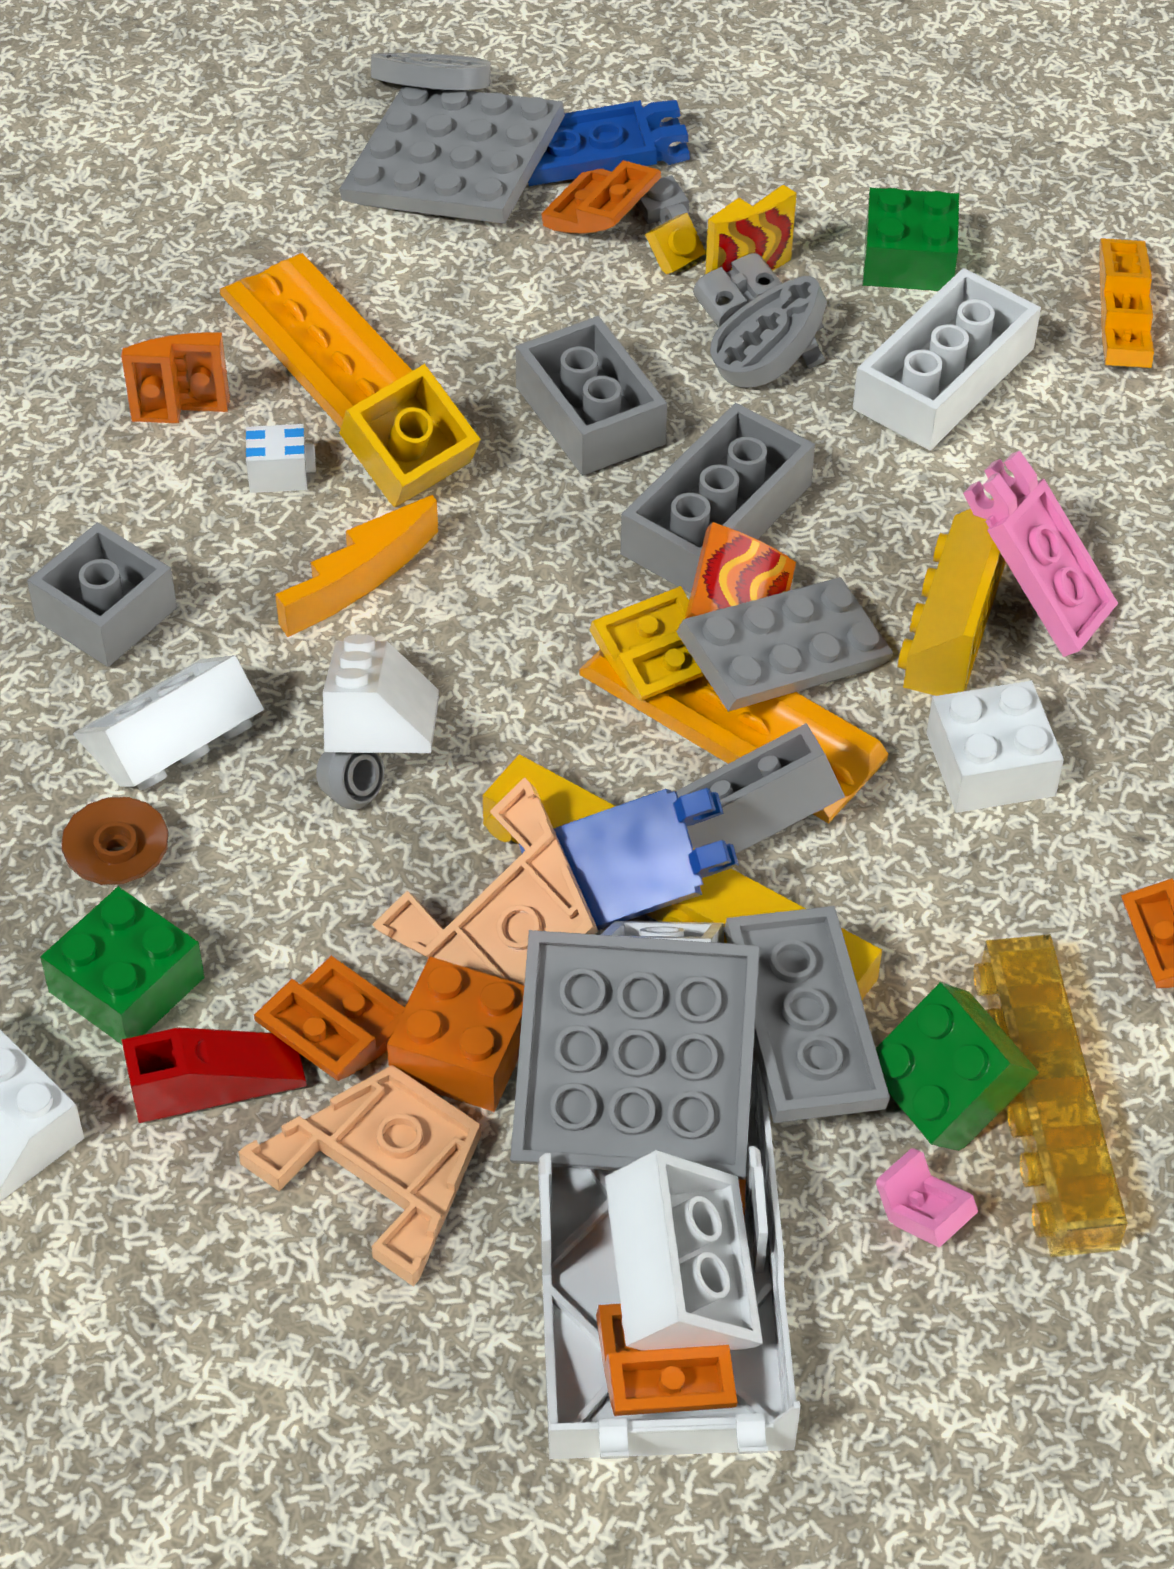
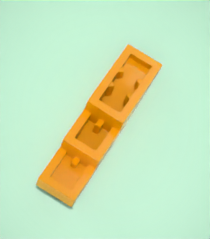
M1100 238L1101 329L1105 365L1152 368L1154 356L1151 336L1153 310L1150 300L1152 274L1146 242Z
M433 495L427 496L346 530L347 547L312 561L311 579L276 593L278 622L286 636L290 637L333 616L373 591L407 564L438 533V512L435 497Z

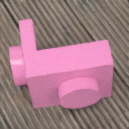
M911 1148L879 1176L876 1181L888 1220L896 1227L939 1248L978 1213L973 1195L931 1176L924 1153L915 1148Z

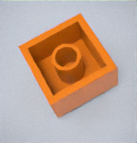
M429 956L387 1043L389 1066H395L433 1093L495 1112L519 1058L524 985Z

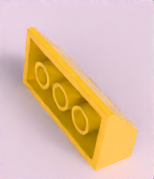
M971 508L954 516L949 534L940 533L938 536L933 561L939 564L937 569L931 567L927 569L921 596L927 597L925 604L916 603L909 630L914 632L915 636L913 640L904 639L899 654L897 668L905 669L903 688L935 696L963 692L967 689L1006 564L1005 559L987 531L989 529L985 522L987 519L974 516Z

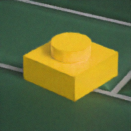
M688 213L680 214L645 234L657 262L665 274L673 273L706 254Z

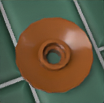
M108 797L86 805L71 817L63 830L61 849L68 867L82 879L100 885L125 884L144 877L159 865L168 849L169 832L162 815L148 803L131 797ZM115 847H123V848H124V849L119 850V851H110L112 848H115Z

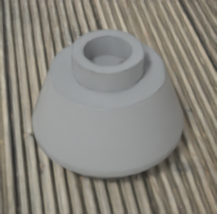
M324 752L317 765V782L321 790L341 807L351 810L360 809L368 805L382 787L384 780L383 761L379 753Z

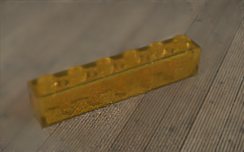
M1051 934L986 940L981 963L974 964L973 974L976 993L978 996H987L989 1009H986L987 1013L1039 1071V1074L1012 1100L1013 1103L1008 1105L1010 1133L1013 1138L1021 1137L1025 1151L1020 1154L1022 1182L1024 1187L1034 1188L1037 1203L1032 1205V1222L1037 1238H1046L1050 1257L1120 1250L1128 1222Z

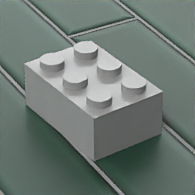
M599 316L515 346L516 388L582 476L666 444L667 402Z

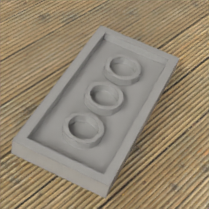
M841 577L683 619L676 631L728 712L875 669L888 663L894 654Z
M835 906L727 918L724 927L727 943L760 946L754 1048L773 1122L780 1123L886 1109L890 1098Z

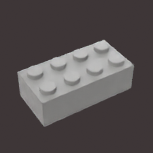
M738 403L733 404L621 514L620 554L691 593L707 527L714 522L758 540L811 486L815 444Z

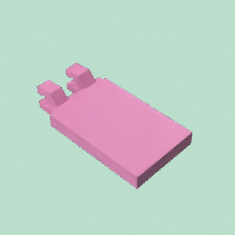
M1019 450L1012 453L1004 463L1001 459L992 462L984 470L988 480L983 486L980 481L975 482L963 494L973 515L987 519L985 522L989 527L988 533L1062 656L1065 657L1082 649L1118 605V602L1045 479L1037 480V474ZM1004 466L1013 473L1015 478L1010 477L1006 473ZM984 488L993 497V500L985 495Z

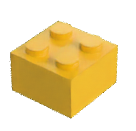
M425 364L347 409L339 432L381 492L394 507L399 506L471 463L481 440Z

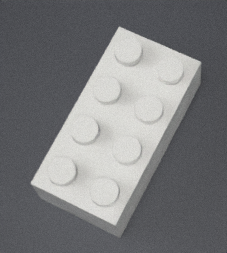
M965 268L961 269L857 368L853 409L931 451L1034 349L1041 307Z

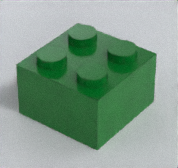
M870 187L865 228L862 286L939 291L955 276L958 256L959 193Z
M119 886L40 956L49 993L121 1045L122 1039L145 1035L205 978L199 942Z
M939 982L876 1047L884 1080L891 1097L931 1145L956 1151L965 1148L1039 1074V1071L969 991L943 982Z

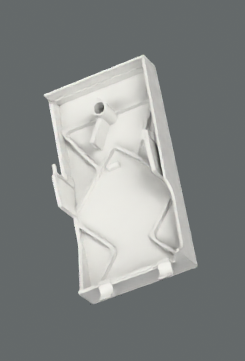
M753 1046L746 1160L745 1228L763 1344L755 1348L730 1350L737 1406L736 1408L614 1416L604 1373L596 1318L598 1305L620 1304L605 1176L614 1171L551 1166V1153H545L539 1158L538 1179L549 1459L599 1457L600 1459L629 1458V1456L734 1452L752 1454L795 1449L800 1401L796 1400L786 1310L784 1249L769 1105Z

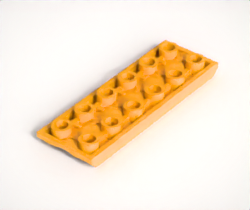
M303 253L272 265L257 275L245 277L220 288V295L340 429L347 409L413 371Z
M601 650L579 669L580 676L728 764L807 723L823 749L845 795L844 798L813 813V815L828 824L888 760L889 754L878 739L797 692L728 712L705 675L639 701L621 681Z

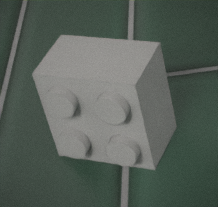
M98 522L27 580L35 621L107 667L112 665L177 609L171 567Z

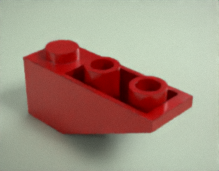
M177 1027L122 1039L139 1123L307 1086L300 1054L272 1033Z

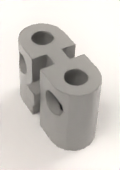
M751 253L731 262V271L726 273L720 267L705 274L696 282L693 289L694 296L718 328L754 298L777 285L783 284L759 254Z

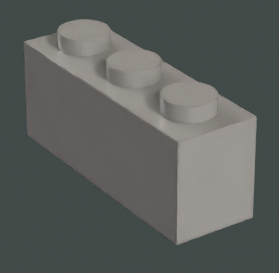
M807 723L676 791L678 798L704 788L710 789L711 793H718L724 814L695 825L687 826L692 847L698 848L723 840L726 844H733L736 854L845 797L823 749Z

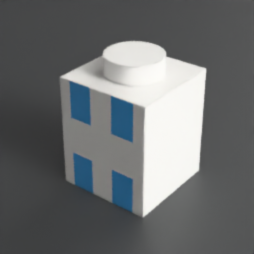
M304 424L246 427V464L250 493L308 490L307 473L316 472V453L314 443L305 444Z

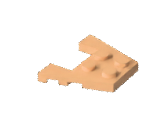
M525 777L490 810V813L525 849L524 853L445 929L413 894L406 891L372 924L376 930L427 958L431 956L522 985L525 984L529 930L596 934L598 932V928L537 790Z
M391 1065L331 1098L330 1106L306 1119L300 1116L281 1126V1133L261 1144H258L257 1140L244 1146L238 1153L242 1166L280 1192L317 1152L321 1151L403 1208V1213L371 1246L372 1257L414 1287L422 1275L480 1140L481 1124Z

